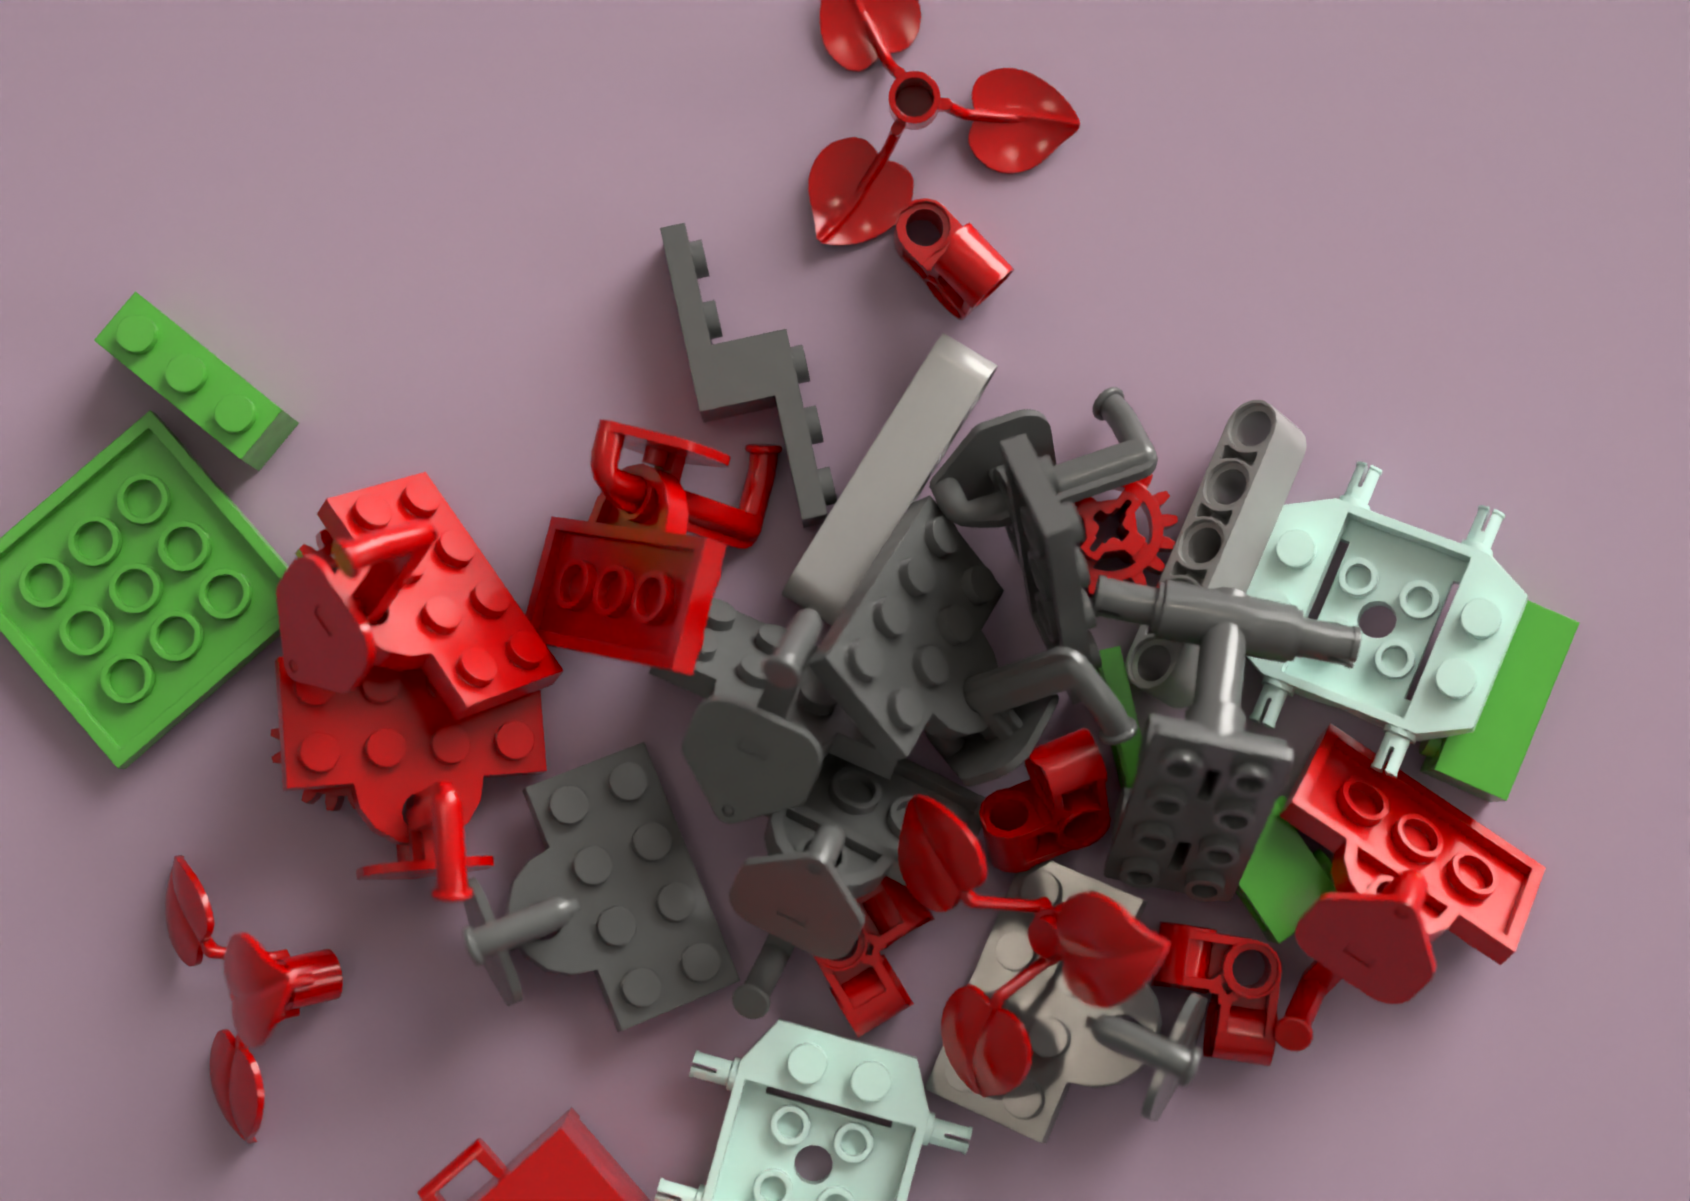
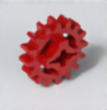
M1152 474L1144 479L1113 489L1122 492L1117 499L1096 501L1094 498L1089 497L1072 503L1077 511L1084 533V541L1080 542L1081 546L1079 549L1084 557L1090 576V585L1085 586V592L1088 597L1092 598L1094 596L1099 575L1147 586L1146 578L1142 572L1144 569L1156 575H1160L1164 571L1165 564L1156 555L1158 552H1172L1176 542L1169 537L1163 536V530L1175 526L1178 523V518L1176 515L1162 514L1160 511V507L1170 497L1168 491L1152 495L1147 490L1153 478ZM1140 506L1148 520V543L1146 542L1147 538L1137 530L1135 512ZM1119 509H1124V514L1118 520L1120 524L1116 529V534L1122 541L1111 537L1106 543L1102 542L1095 551H1091L1090 547L1097 539L1095 535L1099 530V525L1093 519L1095 518L1103 523L1110 516L1114 517ZM1118 557L1126 564L1128 562L1131 564L1127 568L1116 571H1103L1093 568L1098 560Z

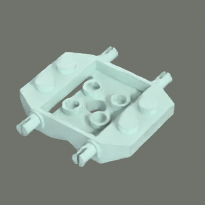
M1357 461L1345 494L1341 495L1339 499L1333 498L1283 505L1246 594L1251 597L1296 605L1299 610H1303L1304 617L1308 618L1339 542L1342 541L1349 544L1317 620L1359 627L1360 617L1366 610L1375 606H1383L1390 609L1396 616L1395 628L1390 634L1381 638L1369 637L1361 631L1359 653L1352 669L1345 668L1344 665L1296 656L1292 662L1287 661L1286 663L1246 656L1263 677L1261 683L1264 685L1249 719L1260 725L1263 723L1267 728L1275 729L1276 721L1287 695L1293 697L1294 693L1307 699L1342 709L1371 724L1384 728L1383 732L1385 735L1370 767L1382 773L1393 750L1385 773L1388 776L1397 778V773L1410 743L1415 745L1416 741L1474 732L1527 604L1528 595L1493 558L1491 547L1502 520L1505 518L1504 513L1494 509L1487 527L1483 531L1490 515V507L1479 505L1466 540L1458 543L1371 511L1368 503L1383 471L1374 465H1370L1368 470L1366 462ZM1454 583L1458 584V590L1411 701L1407 700V694Z
M778 1019L742 1058L735 1057L734 1061L696 1050L692 1063L711 1067L717 1071L692 1065L689 1077L726 1086V1090L731 1091L706 1185L700 1184L698 1189L661 1178L654 1201H907L921 1145L928 1146V1143L962 1152V1154L966 1155L969 1147L968 1141L946 1136L945 1134L970 1140L973 1127L935 1118V1112L929 1111L917 1057ZM767 1086L891 1120V1127L766 1092ZM810 1145L826 1149L831 1155L833 1162L830 1173L824 1179L818 1181H808L801 1177L795 1167V1158L798 1152Z

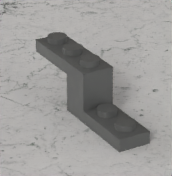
M685 223L660 228L703 423L777 407L803 528L823 524L828 516L826 506L835 504L837 498L830 467L817 469L812 445L823 443L824 440L816 405L804 408L799 384L810 382L803 345L790 347L787 329L712 345L711 339L723 337L715 300L703 302L698 279L710 276L702 239L690 242Z

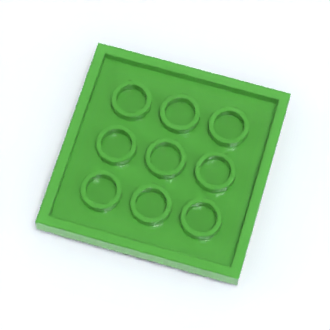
M149 410L0 538V631L118 769H126L281 635L276 589L285 570L289 566L156 413Z

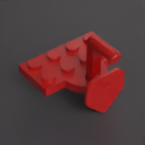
M600 419L591 450L590 467L593 480L600 488L601 493L596 499L588 521L551 516L526 610V617L544 643L550 647L693 676L697 657L704 643V630L714 591L720 581L721 564L726 546L746 549L757 541L764 523L775 480L778 453L782 452V446L777 444H748L745 446V451L750 453L749 464L738 508L684 490L680 484L685 464L728 468L731 459L729 455L687 439ZM622 448L643 454V463L626 466L622 470L617 468ZM686 532L691 533V534H694V535H697V536L686 535Z
M426 472L326 498L317 512V516L335 541L333 544V555L338 569L333 573L328 564L316 555L302 556L296 558L291 563L277 585L276 598L284 666L289 677L298 682L339 693H347L355 690L360 685L373 665L398 671L421 668L457 721L551 686L564 671Z
M278 657L275 660L283 791L350 787L356 812L372 832L396 844L397 862L367 865L356 869L357 880H408L436 876L437 887L432 890L433 899L441 902H459L470 899L473 896V891L467 887V872L494 867V856L466 857L464 826L470 821L481 801L483 778L537 775L547 772L541 691L532 692L456 721L421 668L398 671L373 665L355 690L339 693L291 679L285 670L283 657ZM407 800L405 811H403V805Z
M1331 723L1317 738L1279 815L1302 833L1334 853L1331 874L1336 893L1328 892L1320 895L1302 914L1295 928V937L1298 945L1314 961L1304 970L1284 1016L1277 1021L1274 1027L1276 1042L1282 1048L1295 1052L1305 1050L1310 1046L1313 1040V1030L1311 1027L1322 1001L1342 979L1368 997L1382 1003L1401 1004L1411 1000L1432 980L1436 971V962L1430 943L1434 942L1446 930L1501 966L1517 949L1546 867L1400 769L1397 773V778L1386 775L1385 769L1388 761L1382 773L1372 769L1370 766L1373 764L1376 753Z

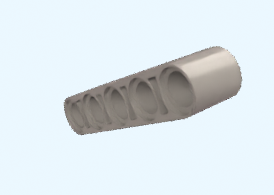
M945 333L939 337L797 564L781 595L804 609H814L819 613L823 621L831 626L834 624L910 505L918 499L989 384L998 365Z
M1263 400L1248 401L1240 405L1228 419L1161 575L1160 582L1171 580L1211 589L1230 587L1245 593L1247 592L1300 468L1307 447L1305 435L1300 428L1271 404ZM1140 625L1125 664L1127 676L1132 684L1172 708L1190 706L1194 700L1199 646L1155 638L1154 634L1148 633V626Z

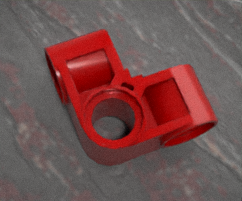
M928 198L913 200L905 205L898 216L893 237L895 250L900 258L924 281L938 302L960 321L964 320L976 307L986 300L1014 271L1013 267L970 222L962 226L947 208L937 200ZM918 220L929 221L936 226L940 239L933 245H917L908 237L906 232L907 226Z
M1082 728L1035 747L1024 761L1030 779L1009 788L996 790L981 803L979 815L989 861L995 868L1009 873L1027 871L1039 863L1069 851L1086 848L1096 843L1106 834L1111 823L1105 785L1107 782V771L1100 750L1088 729Z
M887 876L873 892L855 899L864 914L865 923L856 939L854 949L847 956L839 959H825L813 955L831 986L829 989L858 1038L914 1005L884 954L881 956L880 951L887 949L895 941L914 929L934 920L930 910L911 894L907 886Z
M1160 921L1158 935L1170 942V948L1163 962L1152 976L1151 986L1178 988L1208 995L1212 993L1204 1026L1203 1056L1269 1067L1276 1044L1274 1027L1278 1021L1277 1005L1282 976V965L1277 952L1268 944L1250 937L1218 933V930ZM1246 950L1258 951L1265 964L1263 976L1252 985H1241L1233 976L1232 966L1234 960L1240 953Z

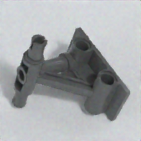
M1099 575L1092 602L1095 617L1101 616L1148 626V633L1154 634L1155 638L1199 646L1193 704L1185 711V720L1153 713L1148 714L1142 734L1132 788L1123 787L1118 799L1111 845L1105 861L1103 875L1110 879L1120 880L1134 888L1145 889L1155 887L1184 893L1198 901L1212 902L1218 900L1229 902L1235 894L1293 764V750L1287 748L1286 740L1245 732L1246 716L1240 709L1245 656L1279 663L1292 662L1295 656L1344 665L1345 668L1352 669L1359 653L1361 627H1350L1305 618L1303 610H1299L1296 605L1251 597L1241 590L1230 587L1211 589L1171 580L1159 581L1156 587Z

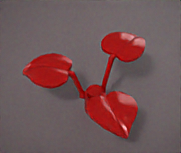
M821 0L819 21L821 36L825 48L834 61L848 71L859 72L871 67L880 59L884 68L892 75L895 81L889 90V111L894 119V123L879 153L867 140L848 137L830 143L816 157L811 167L808 183L816 237L821 243L826 245H854L876 238L897 224L899 214L905 205L912 201L914 180L912 174L905 166L890 161L889 158L905 128L909 130L925 128L934 121L938 112H946L961 120L973 121L968 135L971 151L987 168L1005 174L1021 173L1041 164L1060 145L1078 131L1080 127L1079 117L1071 104L1055 87L1030 72L1016 68L994 69L979 76L972 88V104L974 109H966L953 103L949 98H941L939 87L932 77L920 71L906 72L890 55V53H899L906 50L915 41L922 18L918 0Z
M921 794L914 795L909 800L899 836L898 861L899 869L907 888L922 905L935 912H947L954 909L961 899L969 908L1032 912L1035 915L1028 928V940L1031 948L1040 957L993 994L991 1000L975 985L969 984L958 988L946 1001L941 1018L943 1046L949 1062L958 1077L971 1091L981 1095L982 1098L1006 1094L1022 1084L1029 1073L1032 1063V1047L1023 1023L1014 1013L1002 1008L1005 1001L1012 994L1046 968L1064 960L1063 976L1071 993L1089 1006L1110 1008L1126 1001L1149 982L1163 962L1170 948V942L1145 928L1121 905L1100 893L1081 892L1054 906L1046 896L1035 900L988 897L976 894L973 889L978 888L984 883L987 876V865L981 846L973 833L957 816L936 800Z
M176 855L174 856L173 866L169 875L165 898V915L169 938L180 959L190 967L200 965L204 955L208 958L224 960V975L230 991V999L232 1000V1017L237 1035L235 1038L229 1029L220 1030L216 1033L210 1053L211 1084L219 1108L229 1125L248 1144L256 1143L257 1140L254 1136L261 1125L265 1095L260 1069L254 1056L248 1049L261 1047L269 1038L276 1024L284 1019L300 1016L301 1007L338 999L343 989L340 963L331 949H322L290 956L287 949L273 952L265 951L258 941L246 932L234 933L229 938L226 947L219 946L211 937L214 929V916L208 896L198 877L184 859V856Z

